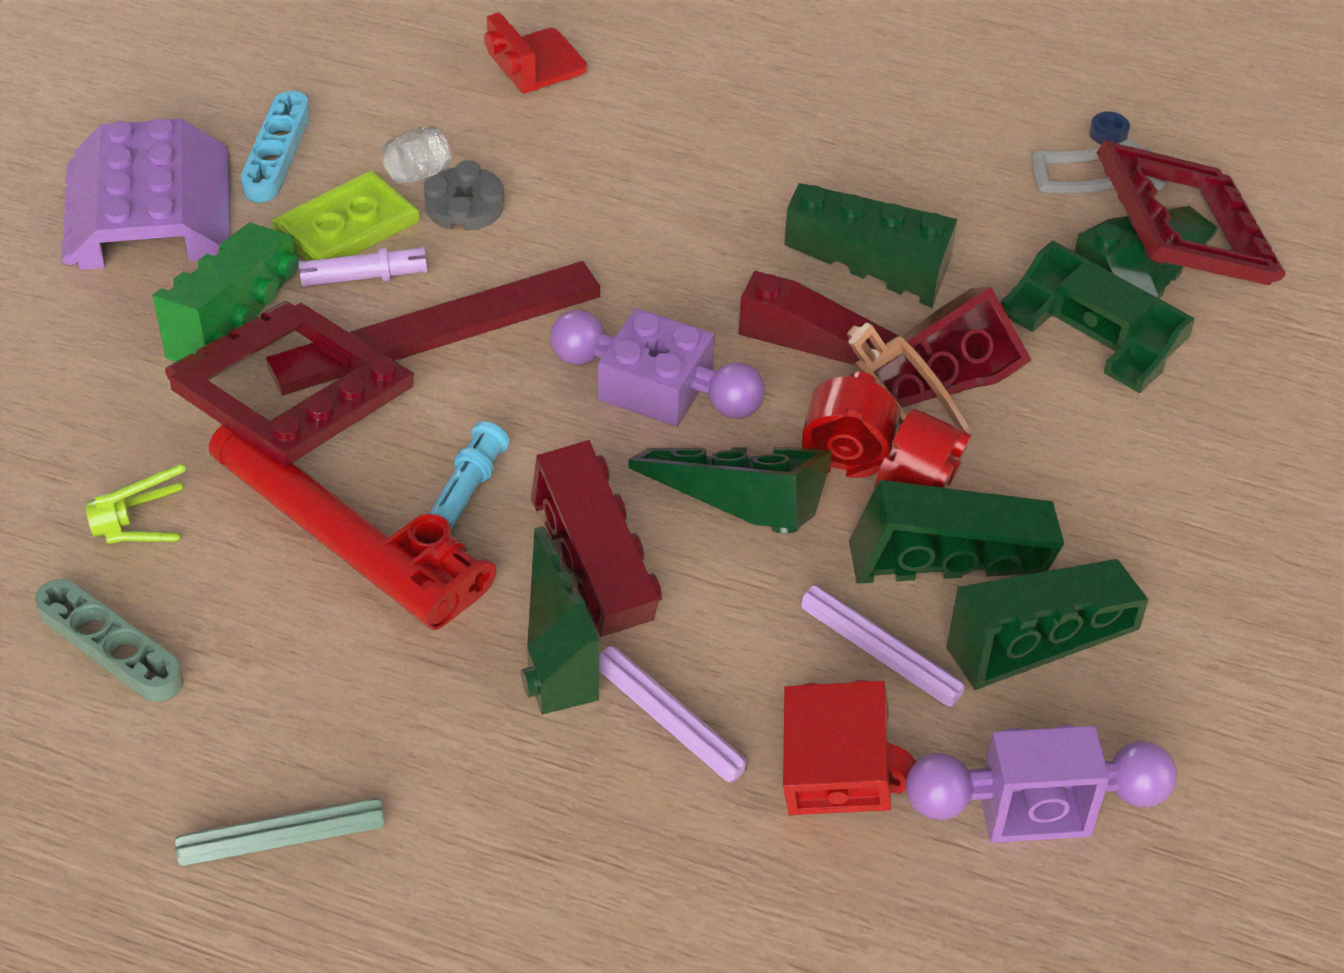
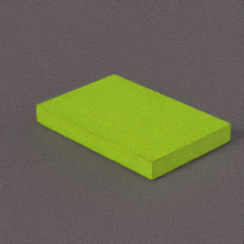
M370 170L272 219L271 222L273 230L293 236L295 251L306 261L353 256L419 222L420 218L419 210L375 172Z

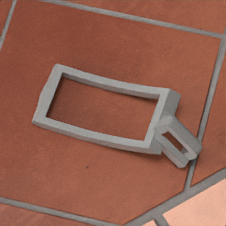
M1133 139L1118 143L1141 149L1140 144ZM1099 148L1081 151H1035L1032 154L1033 171L1038 190L1044 193H1088L1113 189L1114 186L1109 178L1083 182H1054L1048 179L1045 163H1076L1097 160L1099 157L1096 152ZM1145 148V149H1143V150H1147V151L1154 152V151H1153L1152 149H1150V148ZM1146 176L1152 180L1158 190L1166 185V180Z

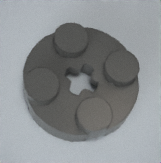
M462 161L456 167L443 170L427 178L424 182L426 213L434 223L443 228L452 229L453 223L457 225L465 224V231L481 229L495 222L502 213V205L504 203V187L502 182L493 173L480 169V165L475 161Z

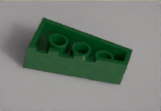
M798 183L787 207L784 245L830 265L838 261L847 265L850 269V274L862 279L870 275L887 282L886 289L902 295L904 291L920 297V304L933 309L952 256L957 219L938 213H929L903 207L898 204L868 199L854 194L824 189L815 185Z
M885 480L878 481L849 539L857 584L873 583L874 575L895 574L897 582L915 581L916 573L942 572L943 579L962 578V575L968 574L973 570H985L987 577L1028 575L1049 570L1065 544L1053 501Z

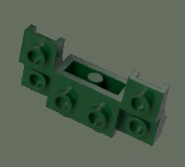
M1053 240L1038 252L1022 279L1000 301L1008 318L1031 332H1034L1048 318L1054 316L1113 349L1116 352L1106 361L1104 373L1138 393H1141L1163 372L1166 359L1190 337L1195 320L1194 317Z

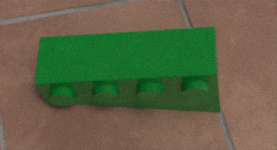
M249 222L220 244L218 254L215 256L206 254L198 260V269L190 274L183 271L173 279V288L170 290L160 288L152 294L165 358L178 361L189 354H195L199 348L223 335L228 336V333L233 329L257 317L266 305L271 304L277 291L287 279H291L295 275L298 268V256L295 253L293 236Z

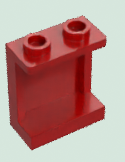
M857 680L849 683H807L798 686H784L783 789L789 815L892 810L888 774L887 718L889 717V707L885 680Z

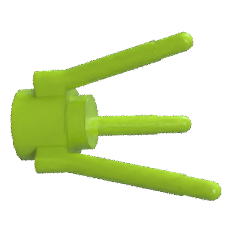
M184 464L176 465L114 492L95 496L94 500L85 501L86 514L93 537L105 535L108 545L122 541L178 542L181 538L178 533L123 531L122 526L131 525L128 508L182 491L183 484L175 483L134 495L184 473L186 466Z

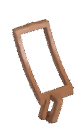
M865 323L862 327L853 326L847 332L850 338L848 343L860 359L855 363L858 372L871 374L875 378L876 384L887 390L873 372L903 354L937 395L955 426L970 434L969 426L945 387L919 354L900 335L884 344L874 327L868 323ZM868 338L872 342L876 350L871 349L868 346V344L866 343V340ZM898 404L900 408L898 423L901 426L907 415Z

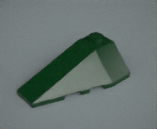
M701 447L647 448L628 459V467L635 472L753 525L769 526L775 533H793L798 531L802 525L816 514L831 463V451L774 447L773 454L748 456L747 447H732L731 450L719 451L712 454V456H707L706 449Z

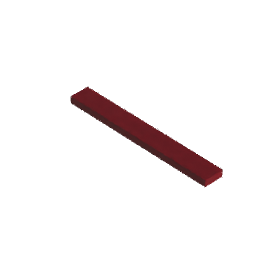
M580 261L356 329L349 333L396 361L599 298L600 285L584 261ZM315 343L266 357L267 368L282 396L341 378L355 370L351 366L346 367L318 349Z

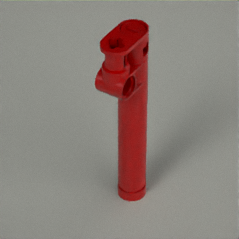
M221 425L212 435L209 442V453L215 460L226 466L229 471L428 628L436 630L445 626L481 598L492 585L497 570L495 564L488 559L478 561L467 553L465 544L451 535L449 523L444 517L430 513L420 515L389 537L295 463H291L286 467L224 425Z

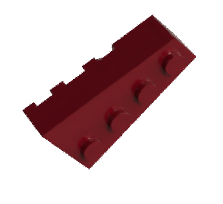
M586 440L536 456L531 502L536 512L544 509L547 520L544 522L551 541L560 538L562 563L568 573L579 574L580 578H577L576 582L577 591L581 595L600 637L653 621L658 603L662 600V591L655 574H648L642 561L644 560V550L639 536L636 533L630 534L625 522L627 513L622 497L618 493L614 495L608 483L610 479L609 470L602 455L596 456L590 440Z

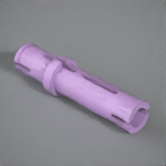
M424 246L396 251L378 248V253L299 261L302 288L312 285L382 277V281H390V276L428 273Z

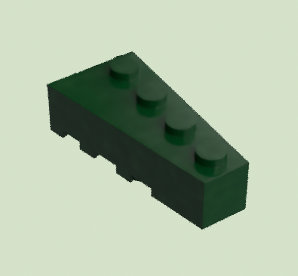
M1118 559L960 586L957 588L946 649L974 690L1139 630L1149 599Z

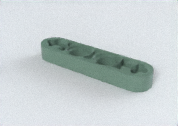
M56 579L43 584L37 590L35 595L36 606L40 619L44 624L139 695L150 701L161 702L171 699L181 690L183 680L179 662L174 655L78 585L69 580ZM67 601L71 611L70 615L68 613L67 608L61 605L66 603ZM89 621L105 623L104 627L96 633L83 634L79 632L82 625ZM123 645H133L138 648L137 652L129 658L119 659L112 656V653ZM147 664L149 665L150 671L157 675L156 677H153L151 680L147 667H145ZM166 674L168 675V676H167L166 678H164V679L160 678V677H162V676H164V675H166Z

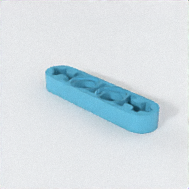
M286 91L278 94L273 99L241 173L243 194L248 200L267 202L278 195L309 121L308 99L303 93ZM280 131L290 132L285 135H273V133ZM267 156H279L278 159L274 160L262 159Z

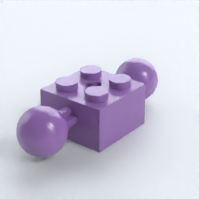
M638 308L633 310L616 337L605 334L600 320L585 310H571L563 313L556 319L551 328L550 343L552 349L564 362L573 365H583L597 357L601 358L598 362V400L678 427L700 391L709 394L713 407L720 414L732 419H741L752 415L759 409L764 400V381L758 371L750 365L734 362L720 367L717 371L713 370L714 333Z
M1062 725L1056 728L1033 730L1011 728L992 733L984 769L968 770L960 760L944 753H934L922 757L912 766L908 773L906 793L913 808L921 815L933 820L953 818L967 807L970 800L981 799L990 843L1092 837L1105 792L1115 791L1124 802L1135 807H1153L1164 802L1172 794L1177 781V769L1171 755L1164 748L1148 741H1137L1127 744L1116 753L1112 761H1105L1096 726L1075 727L1072 725Z

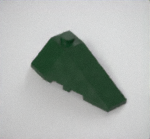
M1191 206L1167 209L1172 218L1169 221V225L1173 230L1180 233L1183 240L1207 245L1215 236L1218 227ZM1129 216L1108 219L1079 233L1074 251L1159 299L1163 296L1168 284L1172 280L1176 281L1181 275L1184 267L1171 263L1161 264L1152 260L1146 254L1145 247L1137 231L1133 228Z
M544 526L534 528L527 642L528 667L521 669L525 693L528 698L536 697L542 715L599 701V639L579 593L573 595L571 588L572 579L567 570L562 571L558 552Z

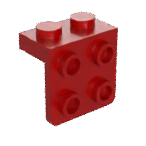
M501 12L486 16L487 32L484 34V42L488 54L522 94L572 79L587 72V62L556 28L550 27L521 36Z

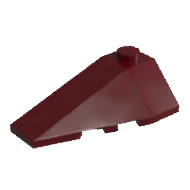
M754 270L741 296L738 335L855 366V363L860 359L849 345L848 341L850 338L847 335V332L853 326L862 327L865 323L871 324L884 344L899 336L799 282ZM868 338L866 340V343L871 349L876 350V348Z

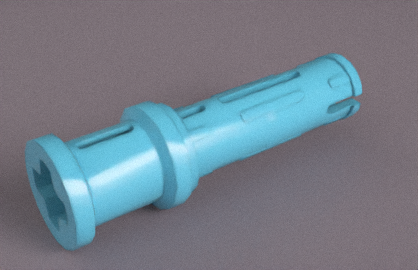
M480 421L474 425L471 431V441L466 448L459 450L454 458L455 471L429 512L430 514L444 517L449 523L450 532L472 497L471 495L479 483L485 482L491 477L494 472L493 463L498 454L505 453L510 445L507 433L494 423Z

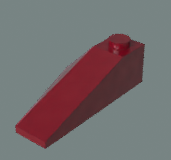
M991 286L970 288L936 310L902 336L934 372L949 395L980 386L999 383L1032 361ZM903 354L873 372L901 407L937 398V395L923 376Z

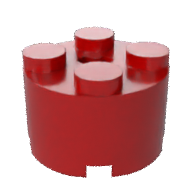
M859 371L852 373L850 377L829 379L813 390L802 432V448L831 451V463L828 473L834 467L847 470L845 477L863 478L879 472L884 458L888 459L892 450L900 408L894 397L885 388L876 384V380L871 374Z
M912 409L904 419L892 442L894 446L888 459L884 458L874 488L879 480L945 488L946 484L950 486L962 461L955 459V457L962 458L972 434L924 411Z

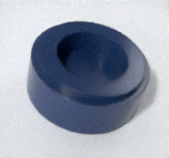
M1101 112L1092 118L1089 134L1100 145L1104 140L1120 143L1127 140L1130 123L1119 113Z

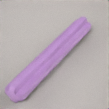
M813 585L804 593L801 603L803 610L947 707L954 706L960 700L965 688L961 680L818 585Z
M609 646L604 652H600L599 671L725 781L732 783L744 774L747 764L746 758L617 647Z

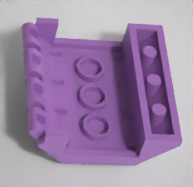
M156 119L154 121L101 124L75 150V156L67 163V186L65 187L64 204L66 212L64 213L63 222L64 239L62 240L61 258L62 262L67 265H74L78 262L80 270L105 268V259L101 246L103 242L179 236L185 237L189 261H195L206 254L214 256L218 254L220 244L230 237L228 147L184 119Z

